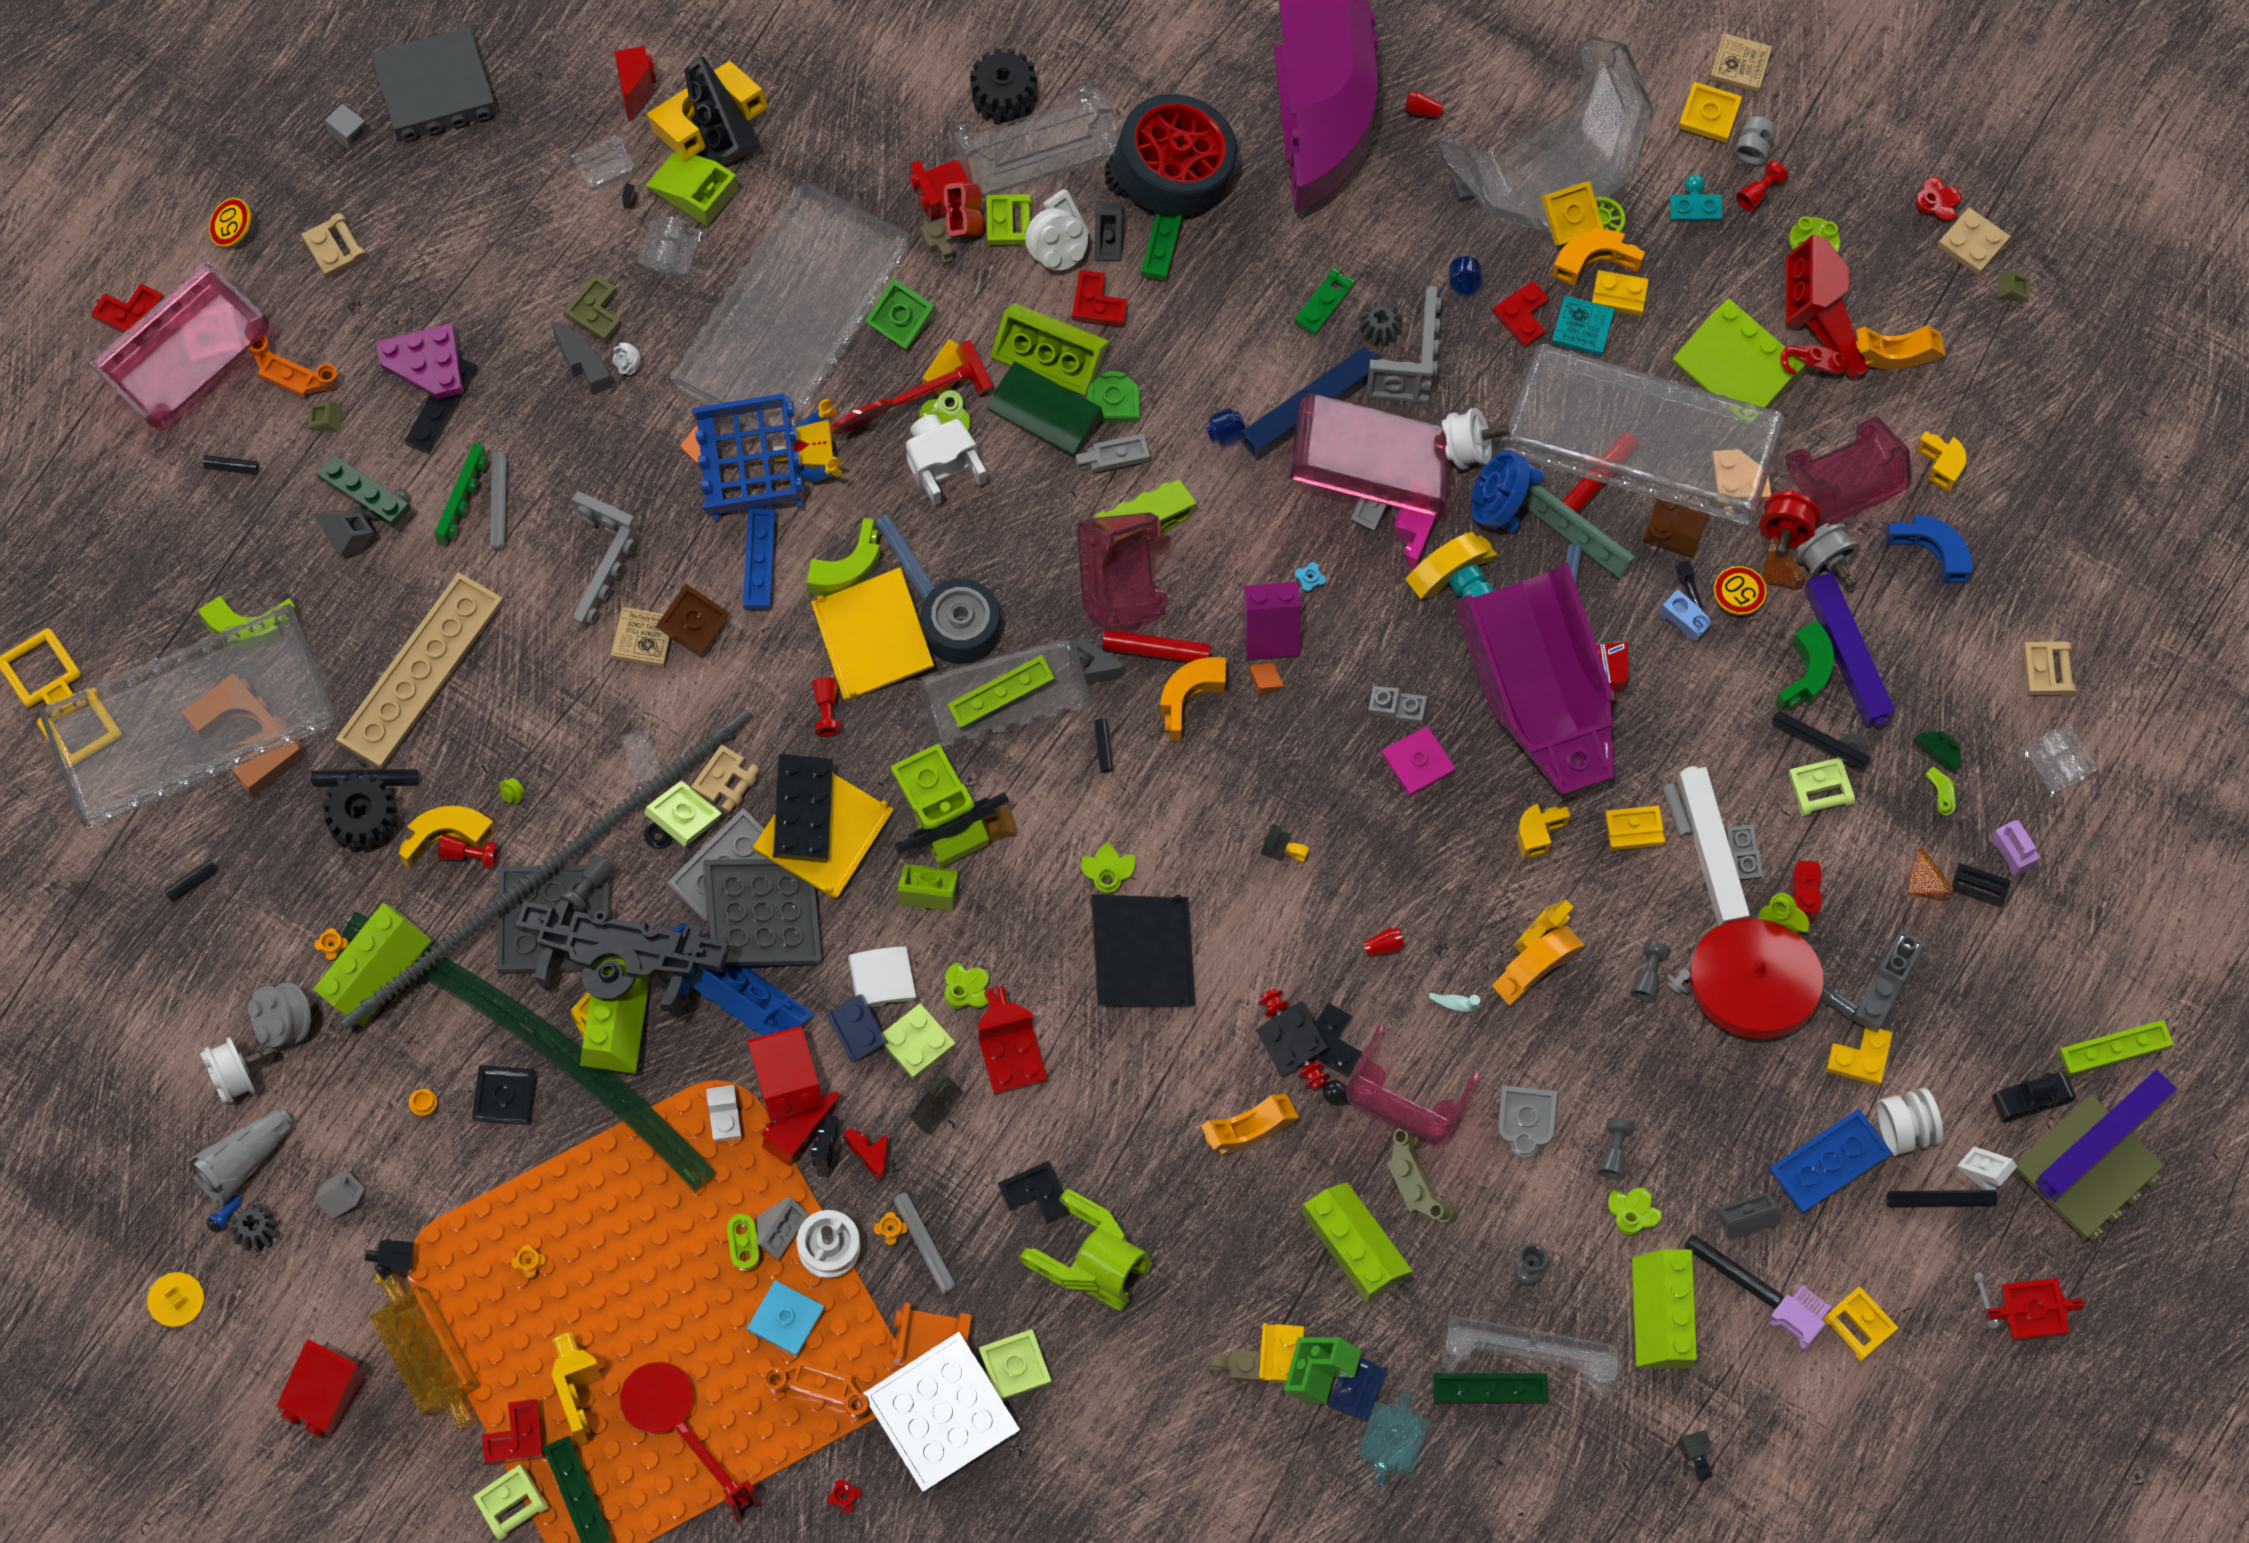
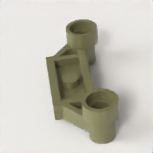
M1409 1126L1397 1129L1393 1134L1394 1147L1392 1158L1387 1162V1165L1409 1211L1414 1213L1419 1211L1440 1223H1452L1458 1216L1457 1206L1451 1201H1440L1436 1198L1414 1149L1422 1144V1132L1416 1127Z

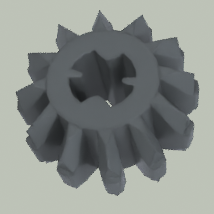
M1378 300L1374 303V307L1367 304L1365 312L1360 313L1359 330L1363 332L1364 340L1372 338L1373 345L1377 343V340L1381 341L1384 346L1387 344V339L1394 342L1397 334H1400L1402 331V315L1398 314L1397 306L1389 308L1390 304L1388 301L1384 306L1380 305Z
M248 1203V1210L246 1211L238 1207L239 1217L231 1216L230 1221L234 1225L230 1226L228 1230L230 1234L234 1235L232 1238L235 1244L241 1243L243 1250H247L252 1244L254 1251L258 1252L260 1243H263L266 1247L269 1246L267 1237L276 1238V1232L273 1229L278 1226V1223L272 1219L274 1216L272 1210L265 1211V1206L261 1203L255 1209L252 1203ZM257 1223L258 1226L255 1225L256 1229L250 1231L249 1228H252L251 1224Z

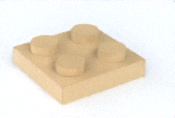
M1969 207L1942 237L1937 247L1977 275H1980L2007 244L2010 235Z

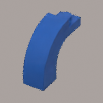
M1914 515L1911 524L1906 522L1889 524L1885 534L1886 545H1917L1924 547L1932 552L1939 562L1941 583L1969 582L1973 573L1971 555L1963 538L1951 526L1941 520L1924 515Z

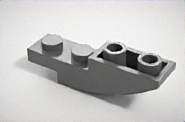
M1900 929L1853 1018L1854 1021L1878 1032L1925 943L1924 941Z

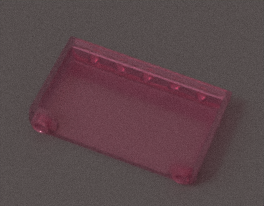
M206 261L90 362L89 365L151 427H158L164 425L174 413L256 341L263 338L268 332L269 321L251 301L214 266Z
M1317 394L1306 395L1302 398L1297 410L1289 479L1442 517L1446 508L1450 460H1448L1445 451L1447 445L1446 435L1440 426Z

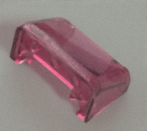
M1878 416L1866 420L1859 425L1855 435L1856 442L1812 460L1811 454L1805 449L1795 450L1785 455L1786 466L1801 493L1821 507L1822 524L1829 525L1896 497L1910 487L1912 477L1909 448Z
M1153 513L1089 518L1077 524L1083 608L1090 619L1110 632L1165 614L1166 595L1161 588L1152 583L1149 539L1152 540L1159 537L1162 528L1159 517Z

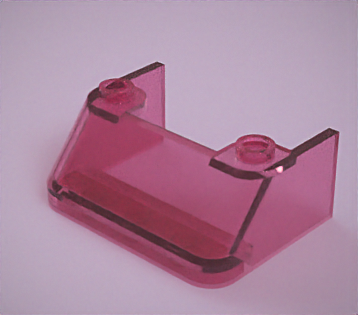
M1378 1025L1346 1088L1348 1102L1352 1106L1433 1145L1442 1144L1447 1140L1458 1123L1477 1086L1479 1073L1474 1071L1458 1104L1451 1100H1442L1430 1111L1383 1088L1385 1072L1381 1066L1371 1062L1383 1037L1384 1027Z

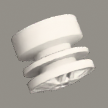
M1927 1088L1917 1089L1916 1092H1907L1904 1101L1900 1096L1894 1095L1879 1099L1877 1102V1118L1884 1142L1892 1151V1155L1898 1156L1913 1152L1916 1143L1923 1149L1927 1148L1929 1144L1935 1146L1942 1143L1943 1126L1940 1113L1932 1094Z

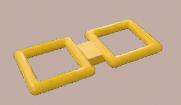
M50 628L44 629L0 656V670L24 706L30 708L44 700L51 710L37 720V725L68 769L76 767L122 738V731L92 689H86L74 696L68 687V684L81 676V672ZM47 641L67 670V673L30 695L9 663ZM88 701L109 734L71 756L50 724Z

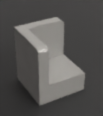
M341 104L325 119L328 133L350 151L368 135L365 121L344 104Z
M345 1169L321 1185L314 1201L334 1219L356 1206L365 1188Z

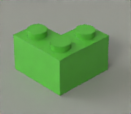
M1298 1337L1284 1391L1304 1403L1326 1404L1333 1377H1355L1362 1350L1340 1337Z

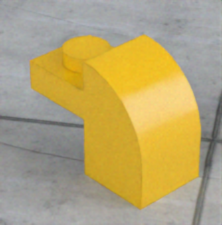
M1925 431L1919 440L1916 451L1936 462L1931 469L1928 480L1951 492L1966 464L1965 449L1955 437L1947 444L1941 437Z
M1538 804L1524 812L1517 831V843L1523 860L1549 853L1552 842L1548 832L1568 826L1570 813L1567 807L1560 809L1559 807H1551L1541 813Z

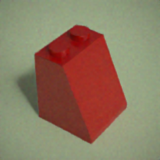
M801 1025L747 1040L758 1086L770 1121L824 1107L818 1079Z
M307 1339L276 1405L280 1413H282L280 1417L292 1425H295L297 1422L306 1426L305 1431L317 1438L323 1435L330 1439L365 1380L358 1364Z

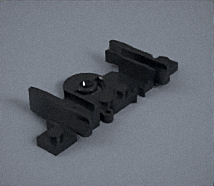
M566 900L558 903L556 911L552 906L524 901L515 924L518 930L539 934L536 942L543 948V951L537 963L535 978L542 989L548 990L562 957L571 960L575 965L583 967L582 982L585 989L591 996L600 1000L619 998L632 988L636 978L650 980L657 974L662 983H667V980H671L659 1006L662 1011L669 1012L672 1017H678L685 1004L696 967L722 972L731 948L728 942L702 937L700 926L689 924L685 927L682 934L665 930L661 924H658L655 932L648 933L649 925L646 921L635 924L616 919L610 920L607 913L603 910L595 912L593 920L586 913L574 912L571 903ZM616 956L626 963L627 977L623 976V969L616 961H605L598 966L597 970H592V968L600 959ZM606 969H613L612 974L604 975Z

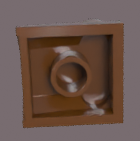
M1674 492L1659 493L1643 542L1693 559L1709 511L1682 501L1681 497Z

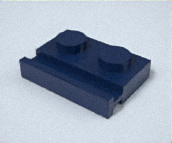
M863 994L857 995L838 1006L837 1009L826 1013L851 1062L858 1061V1059L867 1056L888 1043Z
M1360 1357L1355 1377H1339L1328 1407L1367 1422L1387 1368L1375 1365L1376 1363Z

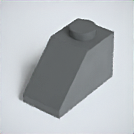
M1096 201L1095 260H1120L1121 202Z

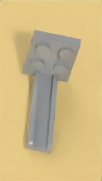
M1430 286L1426 290L1421 364L1410 361L1395 362L1385 359H1370L1366 398L1428 403L1431 378L1437 375L1438 363L1433 361V355H1438L1439 340H1434V334H1439L1440 319L1435 318V314L1440 313L1441 297H1437V287Z
M577 491L572 500L577 509L576 511L581 517L580 520L591 527L595 525L603 527L607 534L615 537L574 613L578 626L586 630L588 624H592L598 614L597 607L601 600L605 601L610 592L609 585L612 579L619 576L623 567L622 561L626 554L629 555L632 552L641 532L637 531L638 525L633 522L634 516Z

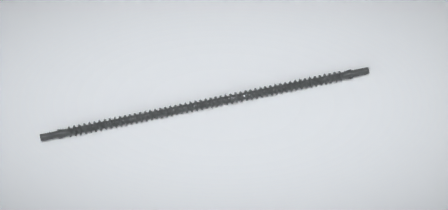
M745 709L727 724L722 723L714 734H708V739H702L703 743H696L697 747H691L690 753L685 752L684 757H678V762L673 761L672 767L666 766V771L661 770L660 776L655 775L653 781L648 780L647 786L645 784L642 785V790L636 789L635 795L630 794L629 800L623 799L624 803H618L617 809L612 808L611 813H605V818H599V823L593 822L592 828L587 827L586 833L580 832L581 836H575L574 842L569 841L567 847L562 846L561 852L559 850L556 851V856L550 855L549 861L544 860L543 866L537 865L536 871L532 869L531 875L526 874L524 880H518V885H512L513 889H506V894L501 893L500 899L494 898V903H488L487 909L481 908V913H475L474 919L468 918L469 922H463L462 928L457 927L456 933L450 932L449 938L444 937V942H437L436 948L433 946L430 948L431 952L425 951V956L423 958L419 956L418 962L412 961V966H406L405 972L399 971V976H393L392 982L386 981L385 987L381 985L379 992L375 990L372 997L360 1001L359 1007L339 1021L343 1029L347 1030L366 1014H373L379 1004H385V999L391 1000V995H397L398 989L404 990V985H410L411 979L417 980V975H423L424 969L430 970L429 966L431 964L435 966L436 960H443L442 956H448L449 950L455 951L456 945L461 946L462 940H468L467 936H474L475 930L479 932L480 926L486 927V922H492L493 916L499 917V912H505L506 906L510 908L512 907V902L517 903V898H523L524 892L530 893L531 887L536 888V883H543L542 879H548L549 873L555 874V869H561V864L566 865L568 859L573 860V855H579L580 849L586 850V845L591 846L592 840L597 841L599 835L604 836L605 830H611L610 826L616 827V822H622L623 816L629 817L630 811L634 813L635 807H641V802L647 803L648 797L652 799L654 797L653 793L658 794L660 793V788H666V783L671 784L672 779L677 780V775H683L684 769L690 770V765L695 766L696 760L701 761L702 756H708V751L713 752L714 746L720 747L721 741L730 739L734 731L752 718L751 713Z

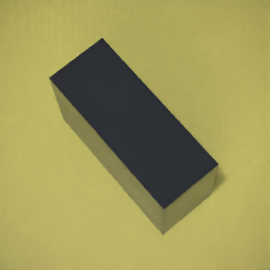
M626 183L622 194L623 207L633 209L636 199L635 185Z

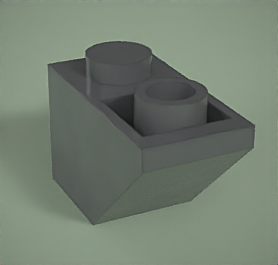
M332 510L316 513L314 516L340 557L362 553L373 534L372 529L361 512Z

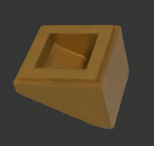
M999 807L995 809V813L981 819L989 842L1018 834L1012 812L1009 809Z

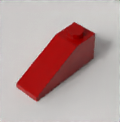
M834 1091L823 1096L824 1107L780 1118L775 1124L770 1122L762 1132L764 1137L762 1148L790 1166L817 1132L820 1124L824 1123L827 1115H830L836 1108L840 1093Z

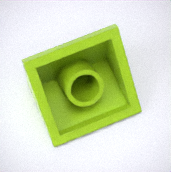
M904 864L898 884V903L900 905L953 911L959 871Z

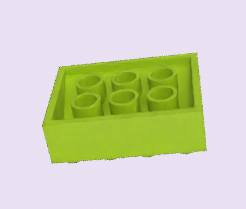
M1729 298L1707 318L1672 359L1677 366L1747 427H1750L1801 379L1806 365L1799 358L1789 356L1788 363L1797 373L1795 375L1788 373L1780 362V354L1786 347Z

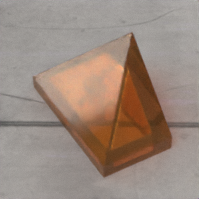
M1775 536L1771 539L1767 550L1762 579L1765 584L1798 591L1802 589L1806 577L1788 552H1786L1784 557H1779L1775 554L1779 542Z
M1923 846L1918 848L1912 862L1907 894L1943 902L1949 900L1954 889Z

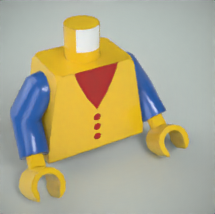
M829 399L822 400L819 404V409L796 425L798 442H794L795 451H799L801 457V466L797 467L798 476H802V478L813 483L831 476L840 477L842 475V470L837 466L842 465L843 462L833 457L829 420H826V416L834 418L837 415V410L829 409L830 406L834 405V402ZM786 445L773 446L774 450L787 449ZM787 455L774 457L775 462L788 461Z

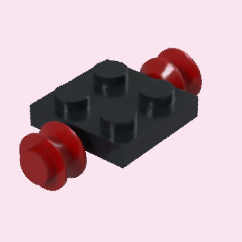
M1270 989L1264 992L1258 1004L1259 1006L1267 1007L1264 1013L1266 1017L1275 1018L1257 1028L1256 1032L1281 1077L1285 1078L1302 1067L1298 1077L1300 1079L1306 1078L1308 1081L1304 1088L1312 1089V1091L1323 1088L1327 1083L1326 1080L1329 1078V1074H1322L1320 1071L1324 1066L1323 1063L1312 1062V1060L1330 1050V1047L1305 1002L1300 1001L1287 1009L1289 1002L1282 1001L1280 998L1283 995L1282 990Z

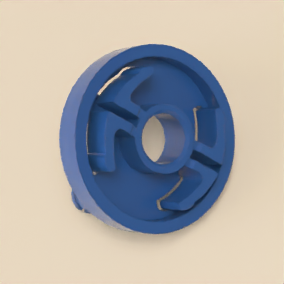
M1505 450L1496 454L1483 467L1478 479L1475 481L1471 495V514L1473 519L1488 528L1495 529L1500 527L1510 533H1514L1520 522L1519 518L1515 517L1514 514L1524 500L1529 482L1534 486L1539 485L1543 479L1544 472L1530 466L1524 456L1514 451Z

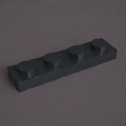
M459 358L463 392L465 393L477 371V366ZM464 393L441 399L430 395L408 433L405 444L430 455Z

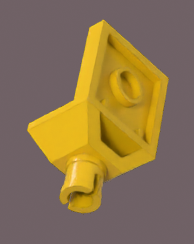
M569 1332L561 1334L552 1340L558 1359L554 1362L551 1375L577 1447L588 1443L586 1434L591 1431L583 1409H576L581 1404L575 1388L602 1379L596 1359L583 1349L579 1350L573 1333Z

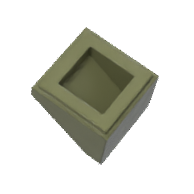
M2013 270L1998 276L1997 298L2020 302L2029 301V277Z
M333 401L312 404L307 429L330 432L339 431L343 414L342 407Z

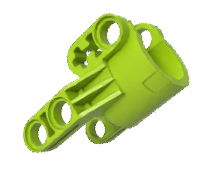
M1065 1189L1059 1198L1060 1202L1068 1208L1071 1214L1095 1226L1097 1229L1086 1238L1071 1268L1035 1248H1025L1019 1260L1031 1270L1065 1289L1083 1290L1110 1307L1122 1311L1129 1302V1293L1123 1291L1126 1277L1130 1271L1136 1274H1147L1153 1265L1149 1259V1254L1127 1242L1125 1235L1108 1210L1072 1190Z

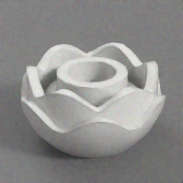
M619 343V346L613 349V364L618 367L619 373L631 375L640 365L639 351L629 343Z

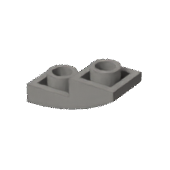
M1373 686L1368 711L1385 718L1424 725L1429 700L1427 696L1403 694L1398 688Z
M1754 824L1725 828L1739 880L1763 877L1760 852L1756 846Z

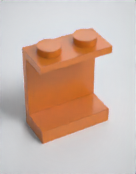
M905 1302L900 1310H896L894 1315L893 1327H897L896 1338H891L889 1354L893 1355L892 1364L906 1366L958 1332L968 1342L971 1315L960 1313L957 1318L915 1311L910 1310V1303Z

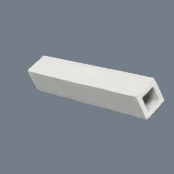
M1696 766L1685 768L1679 774L1677 786L1692 831L1693 841L1718 926L1729 921L1749 918L1750 914L1707 768H1698Z

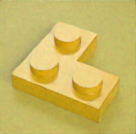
M1567 900L1547 906L1513 946L1522 953L1539 940L1546 931L1550 932L1555 927L1561 928L1569 920L1570 916L1568 913L1573 909V906Z
M1865 1027L1859 1050L1833 1043L1825 1072L1880 1086L1893 1032L1882 1029L1875 1032Z

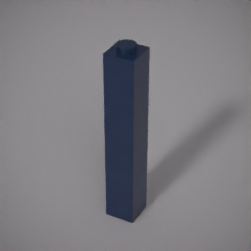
M1366 346L1362 347L1242 431L1241 443L1259 461L1365 387L1368 380L1370 359L1379 360L1380 358L1375 352H1370Z

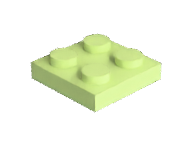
M681 780L649 804L644 814L685 847L719 821L722 813Z
M921 1003L883 1032L888 1041L883 1047L912 1080L916 1079L956 1047L953 1039Z
M1033 1329L979 1347V1353L987 1375L1003 1401L1051 1384V1378Z

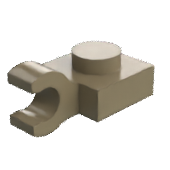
M944 218L920 226V233L929 251L938 250L944 264L953 261L954 259L951 255L953 250L950 244L954 243L953 236H949Z
M1232 1350L1231 1358L1213 1354L1210 1359V1370L1230 1372L1229 1380L1258 1382L1260 1352Z

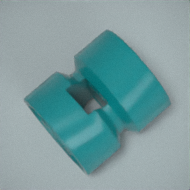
M1471 564L1462 568L1449 580V585L1457 596H1462L1461 599L1470 594L1474 598L1494 591L1489 582H1484L1486 577L1477 564Z

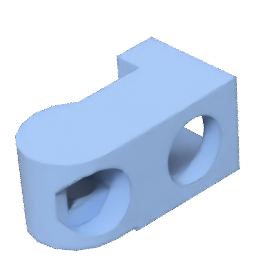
M1678 589L1662 605L1657 613L1662 619L1671 621L1681 629L1683 634L1694 641L1699 640L1712 625L1711 620L1701 611V608Z

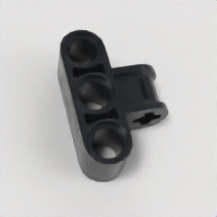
M2062 1071L2054 1074L2048 1072L2041 1078L2031 1081L2028 1079L2022 1080L2018 1085L1994 1093L1992 1099L2001 1122L2007 1123L2066 1105L2076 1099V1094L2067 1073Z

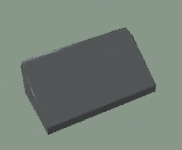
M1769 1191L1717 1208L1718 1215L1729 1240L1778 1225L1781 1222L1780 1209Z

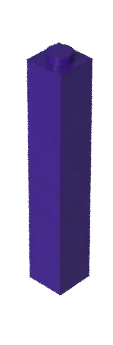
M1833 572L1809 579L1804 592L1817 621L1831 641L1834 659L1865 728L1868 729L1874 726L1875 728H1882L1888 725L1895 709Z
M2156 1069L2040 1174L2035 1184L2038 1186L2037 1188L2042 1196L2056 1203L2170 1099L2177 1088Z

